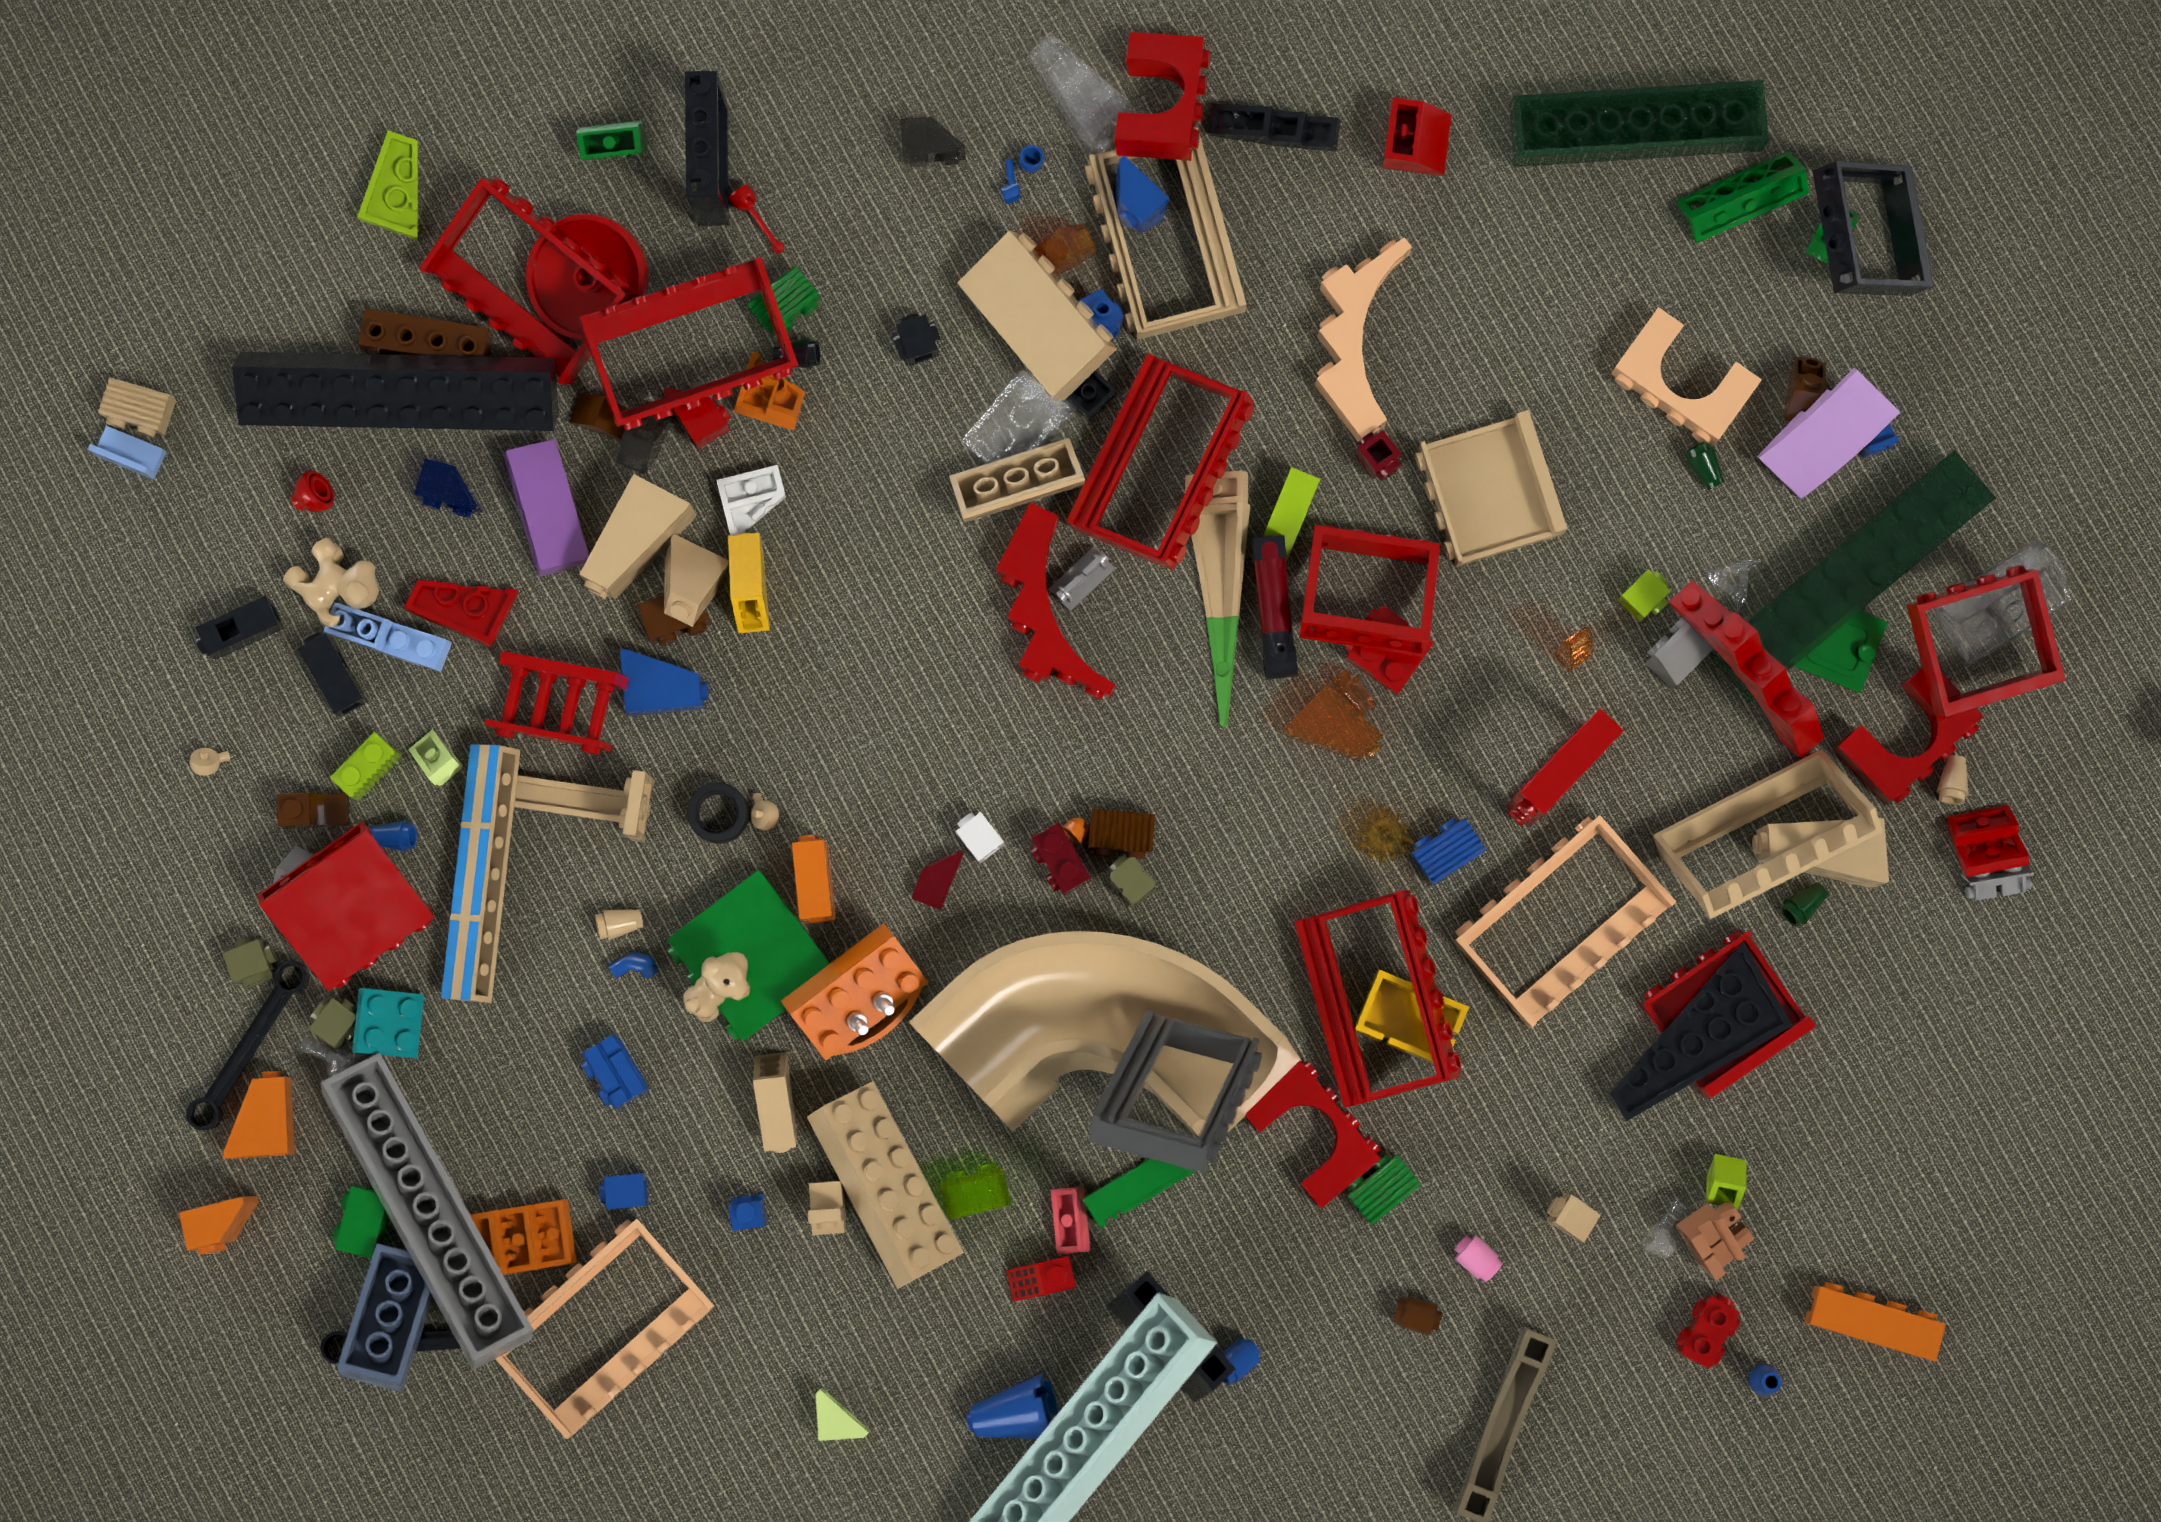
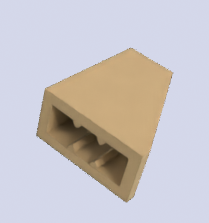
M673 534L665 557L664 613L693 627L723 585L729 567V560Z
M787 1052L755 1056L753 1085L764 1152L783 1153L791 1148H795L797 1143Z

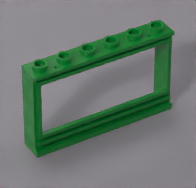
M1149 1159L1083 1200L1099 1228L1107 1225V1218L1113 1216L1114 1220L1119 1218L1117 1212L1121 1211L1123 1215L1196 1171Z

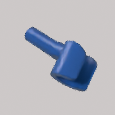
M1013 159L1005 160L1008 185L1000 187L1005 204H1010L1020 199L1019 186L1014 175Z

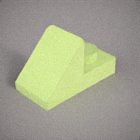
M433 729L408 749L427 778L435 786L443 785L463 768L462 763Z

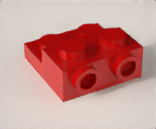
M1384 605L1379 611L1373 608L1365 619L1411 627L1408 625L1409 622ZM1429 640L1426 654L1434 644L1431 640ZM1349 645L1345 648V650L1350 652L1345 659L1395 695L1399 694L1424 658L1422 656Z

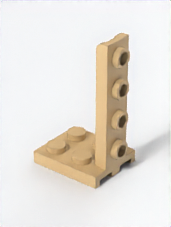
M633 770L632 778H626L624 791L518 775L514 808L619 823V828L623 829V835L632 841L645 843L646 836L644 834L647 818H649L651 805L649 803L655 780L646 772Z

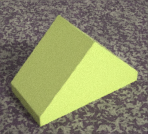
M821 1388L816 1393L818 1441L865 1438L871 1431L824 1388Z

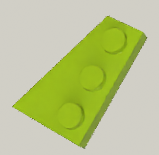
M388 130L357 218L363 222L418 240V140Z

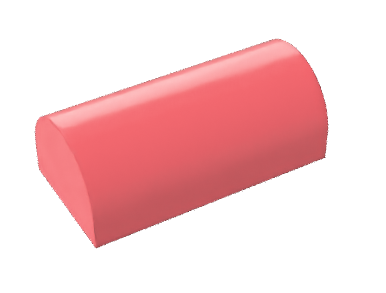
M1084 1186L1051 1189L1057 1254L1091 1251L1087 1207L1083 1200L1086 1198Z

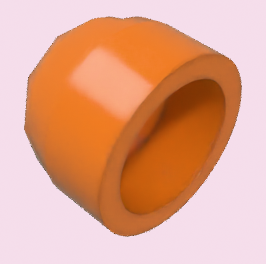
M1080 817L1070 819L1062 827L1067 837L1077 845H1081L1090 834L1089 824H1085V820Z

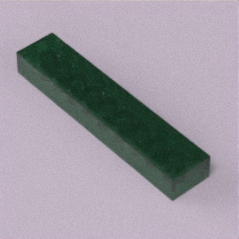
M1956 450L1952 451L1747 622L1758 631L1763 649L1785 666L1788 671L1996 499V497ZM1713 649L1708 654L1709 657L1748 703L1752 701L1754 696L1726 661Z

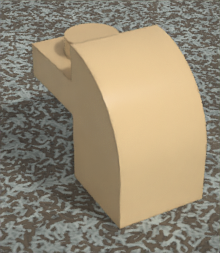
M841 1181L809 1183L811 1209L808 1210L809 1224H812V1235L845 1233V1194Z

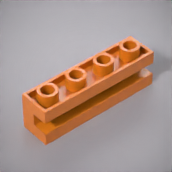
M1825 1282L1824 1287L1814 1285L1811 1298L1814 1300L1811 1311L1807 1310L1804 1323L1936 1362L1946 1326L1945 1323L1937 1321L1938 1315L1923 1310H1918V1314L1914 1315L1905 1312L1906 1305L1887 1300L1886 1306L1874 1303L1875 1296L1856 1291L1855 1297L1844 1294L1843 1286Z

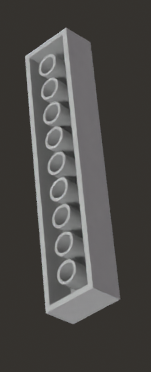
M378 1053L322 1081L321 1089L325 1101L473 1371L532 1340L533 1328L381 1054Z

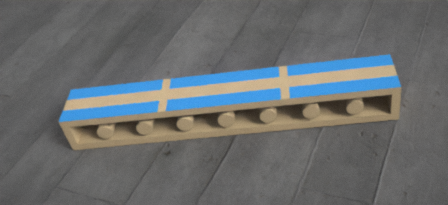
M470 745L441 998L492 1003L520 759L519 749L501 745Z

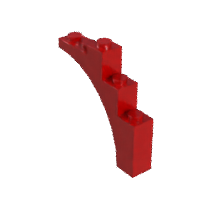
M1030 502L996 568L997 574L1001 576L1000 581L1015 589L1018 585L1022 586L1007 616L1008 622L1012 623L1011 629L1025 636H1028L1029 632L1034 634L1019 663V669L1024 671L1022 673L1023 677L1039 684L1040 680L1048 683L1052 673L1055 672L1057 673L1056 679L1072 687L1074 683H1077L1086 688L1084 693L1100 701L1103 697L1110 700L1115 690V684L1091 669L1074 652L1062 635L1051 611L1046 589V565L1050 543L1059 523V516Z
M1693 580L1669 601L1671 608L1684 618L1716 650L1742 680L1765 712L1778 740L1802 759L1824 739L1814 704L1791 685L1786 667L1763 649L1758 631L1736 612L1731 613Z

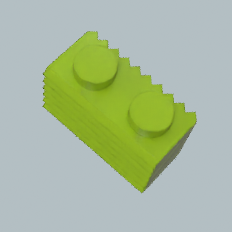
M374 731L333 773L330 779L349 797L362 801V796H366V792L370 791V787H375V782H379V778H384V773H388V769H393V764H397V760L402 759V755L381 735Z

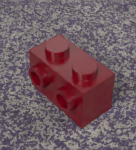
M1060 823L1031 838L1034 846L1029 849L1038 865L1044 862L1050 872L1045 877L1054 893L1060 890L1064 897L1091 881L1089 873Z

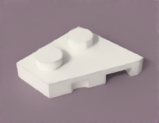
M778 465L716 480L730 535L746 532L786 498Z

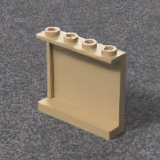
M1529 410L1517 413L1514 418L1429 444H1426L1425 441L1420 443L1418 453H1415L1416 463L1419 471L1425 470L1428 482L1424 483L1425 491L1429 501H1435L1438 511L1434 513L1435 522L1439 531L1444 530L1447 542L1443 543L1448 560L1454 561L1455 567L1554 538L1566 532L1567 526Z

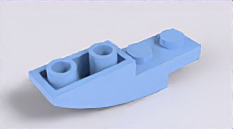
M334 602L330 614L340 616V621L332 627L325 625L323 632L417 666L421 665L439 672L442 671L452 642Z

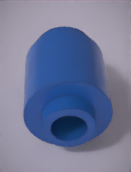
M1237 1338L1222 1352L1236 1368L1223 1383L1228 1386L1233 1382L1238 1383L1260 1363L1258 1356L1260 1350L1250 1339Z

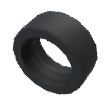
M722 782L708 783L700 787L690 798L687 807L688 822L693 831L703 840L714 844L729 843L738 838L746 829L749 820L748 804L744 796L732 785ZM721 794L729 797L734 802L737 809V817L730 828L725 831L715 832L703 825L700 820L699 811L702 803L712 795Z

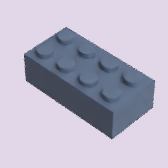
M376 1244L337 1366L339 1376L403 1393L433 1298L408 1251Z

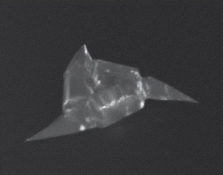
M1762 560L1737 561V564H1731L1718 570V572L1702 565L1700 566L1713 585H1717L1719 589L1730 597H1734L1736 613L1738 614L1747 597L1748 570ZM1729 575L1737 576V585H1731L1728 582L1727 578Z

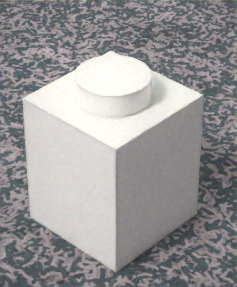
M971 812L957 823L960 827L955 831L957 836L979 864L1005 845L1004 841L981 812L976 816Z

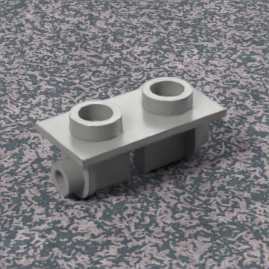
M1093 546L1049 590L1069 611H1072L1116 568L1108 561L1109 558L1104 552L1099 551Z
M2027 865L1966 877L1964 872L1961 873V876L1970 885L1965 887L1967 899L1973 898L1974 901L1997 897L1996 886L1999 885L2001 886V894L2003 896L2025 893L2026 889L2032 887L2029 876L2034 875Z

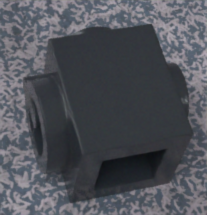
M918 313L903 317L901 323L896 324L897 330L891 332L900 360L907 358L909 366L939 356L935 341L940 340V336L935 322L929 323L926 314L919 316Z

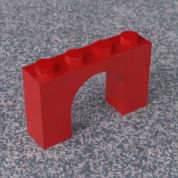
M1130 32L1126 56L1128 76L1168 79L1176 83L1184 93L1180 101L1173 108L1162 113L1118 112L1114 137L1117 156L1191 161L1193 149H1198L1200 131L1196 130V122H1202L1203 103H1199L1200 95H1206L1207 76H1203L1204 68L1209 69L1211 52L1209 49H1205L1204 37Z
M1922 666L1901 685L1925 711L1931 724L1929 744L1919 756L1902 758L1891 754L1862 724L1852 730L1832 749L1884 805L1891 803L1893 800L1897 804L1901 802L1911 792L1908 788L1910 784L1916 779L1922 782L1934 771L1931 765L1938 758L1944 761L1957 749L1954 745L1955 742L1961 737L1965 740L1968 739L1980 728L1977 722L1983 715L1976 708L1947 717L1934 714ZM1941 672L1947 698L1961 694L1954 684Z
M1308 1060L1304 1063L1299 1061L1245 1113V1117L1258 1133L1263 1131L1287 1110L1297 1106L1316 1108L1329 1118L1335 1131L1333 1152L1321 1166L1299 1183L1316 1205L1322 1209L1381 1160L1377 1155L1381 1149L1369 1135L1365 1139L1356 1129L1360 1124L1350 1111L1343 1113L1336 1105L1340 1099L1328 1085L1324 1089L1315 1079L1319 1074Z

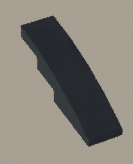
M1212 103L1208 134L1272 146L1337 152L1341 121L1337 117L1308 116L1305 112L1276 111L1272 106Z

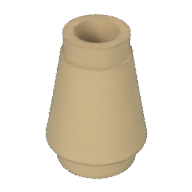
M1950 755L1947 758L1936 790L1939 794V801L1953 805L1965 802V797L1969 795L1967 759L1965 757Z
M640 909L602 910V913L595 914L600 939L608 938V941L638 928H643Z

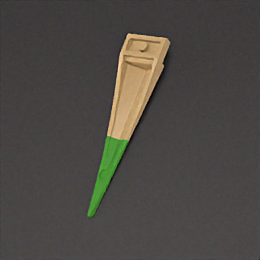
M1245 471L1225 472L1220 479H1217L1213 487L1212 500L1207 507L1204 506L1199 516V527L1195 534L1191 535L1207 619L1220 725L1224 728L1228 725L1250 513V505L1248 504V472ZM1194 474L1185 475V492Z

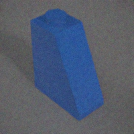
M627 649L620 650L622 675L629 678L627 689L623 690L625 713L628 716L705 709L704 701L709 700L708 682H702V677L698 673Z

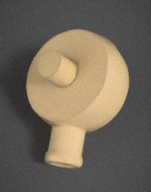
M200 748L191 754L189 764L194 773L202 776L211 775L219 769L221 762L230 761V755L228 751L217 753L211 748Z
M755 793L752 796V800L755 803L751 811L752 824L760 830H770L778 822L779 810L774 803L763 800L761 793Z

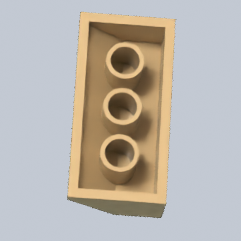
M1070 438L949 476L964 523L1003 510H1009L1028 502L1040 500L1053 494L1068 491L1085 483V478Z

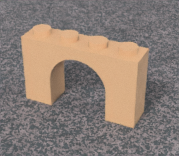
M1658 307L1618 362L1611 375L1616 377L1614 379L1615 382L1626 390L1633 389L1640 394V399L1646 405L1654 409L1658 407L1667 413L1666 417L1670 422L1679 427L1684 425L1693 432L1692 436L1700 443L1707 441L1714 446L1762 379L1738 362H1735L1715 391L1710 395L1700 399H1686L1674 394L1663 381L1661 361L1664 353L1684 325Z

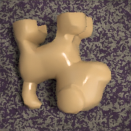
M329 538L316 542L312 548V554L317 559L320 567L313 580L312 576L303 571L299 566L291 567L283 578L285 585L301 595L308 607L316 612L321 623L327 627L335 626L340 621V616H334L329 613V609L339 595L348 606L357 610L372 605L379 593V586L375 578L376 567L373 563L362 560L356 562L347 570L342 568L339 563L344 558L343 551Z
M732 952L717 958H707L702 964V977L683 994L686 1011L697 1016L699 1021L710 1022L718 1017L719 1010L717 1007L726 998L741 1000L747 997L750 992V985L746 980L748 963L744 954Z

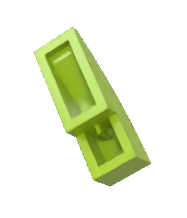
M1293 467L1290 469L1263 535H1284L1286 563L1321 480Z

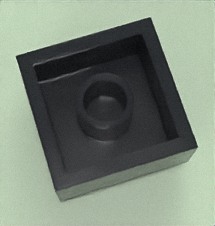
M1095 370L1066 400L1089 422L1116 396V390Z

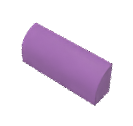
M552 439L506 450L504 461L538 577L561 572L586 562L589 553L556 440Z

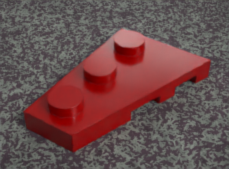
M418 580L404 609L406 612L492 648L519 592L518 589L507 588L506 590L490 589L488 586L468 587L458 586L456 583Z

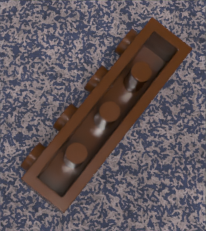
M365 308L358 345L366 354L490 357L494 335L489 328Z

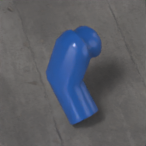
M635 951L624 955L608 965L616 979L630 970L641 972L644 978H651L658 971L654 958Z

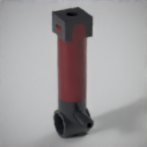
M1284 535L1251 538V547L1255 567L1265 679L1298 677L1285 558Z

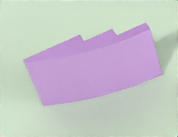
M1853 368L1832 391L1827 389L1806 412L1801 410L1757 457L1802 499L1849 462L1900 411L1857 369Z

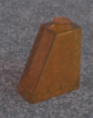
M1326 684L1283 730V734L1287 738L1358 762L1365 756L1370 760L1382 747L1379 741L1383 734L1329 684Z

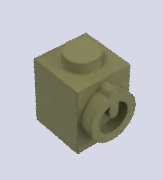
M254 936L236 942V948L222 953L232 982L240 985L243 984L244 989L260 985L273 978L272 972L276 970L274 962L277 961V956L272 945L266 944L264 940H255Z
M328 996L311 1014L309 1020L312 1024L309 1029L333 1048L341 1049L347 1040L351 1042L354 1039L357 1005L346 997L341 1001L340 999Z

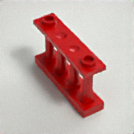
M501 652L499 664L510 668L509 673L512 675L501 722L485 720V726L495 729L494 735L513 739L514 734L577 745L581 746V752L599 755L600 750L612 752L613 746L599 739L610 693H614L615 688L626 690L628 677L618 672ZM530 672L538 674L537 678L540 679L530 726L526 727L513 723L524 677H528ZM557 678L567 679L566 684L569 687L558 732L542 730L552 684L556 683ZM589 683L595 684V689L598 691L587 738L571 735L581 688H585V684Z

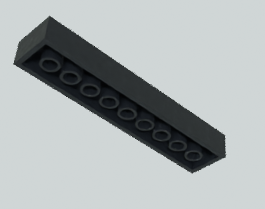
M240 352L232 366L238 425L554 431L559 417L555 358Z

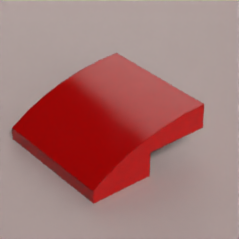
M2009 804L1946 817L1949 833L1966 877L2029 865V854L2019 836V824Z

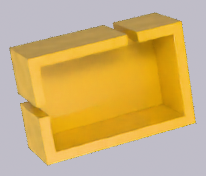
M1378 970L1354 1026L1356 1033L1378 1042L1382 1041L1383 1037L1387 1038L1385 1045L1434 1065L1412 983ZM1443 996L1444 1007L1442 1010L1445 1020L1449 1021L1453 1035H1457L1462 1027L1469 1006ZM1452 1038V1039H1450V1040H1451L1452 1047H1453L1454 1044H1455L1456 1039H1453V1038Z

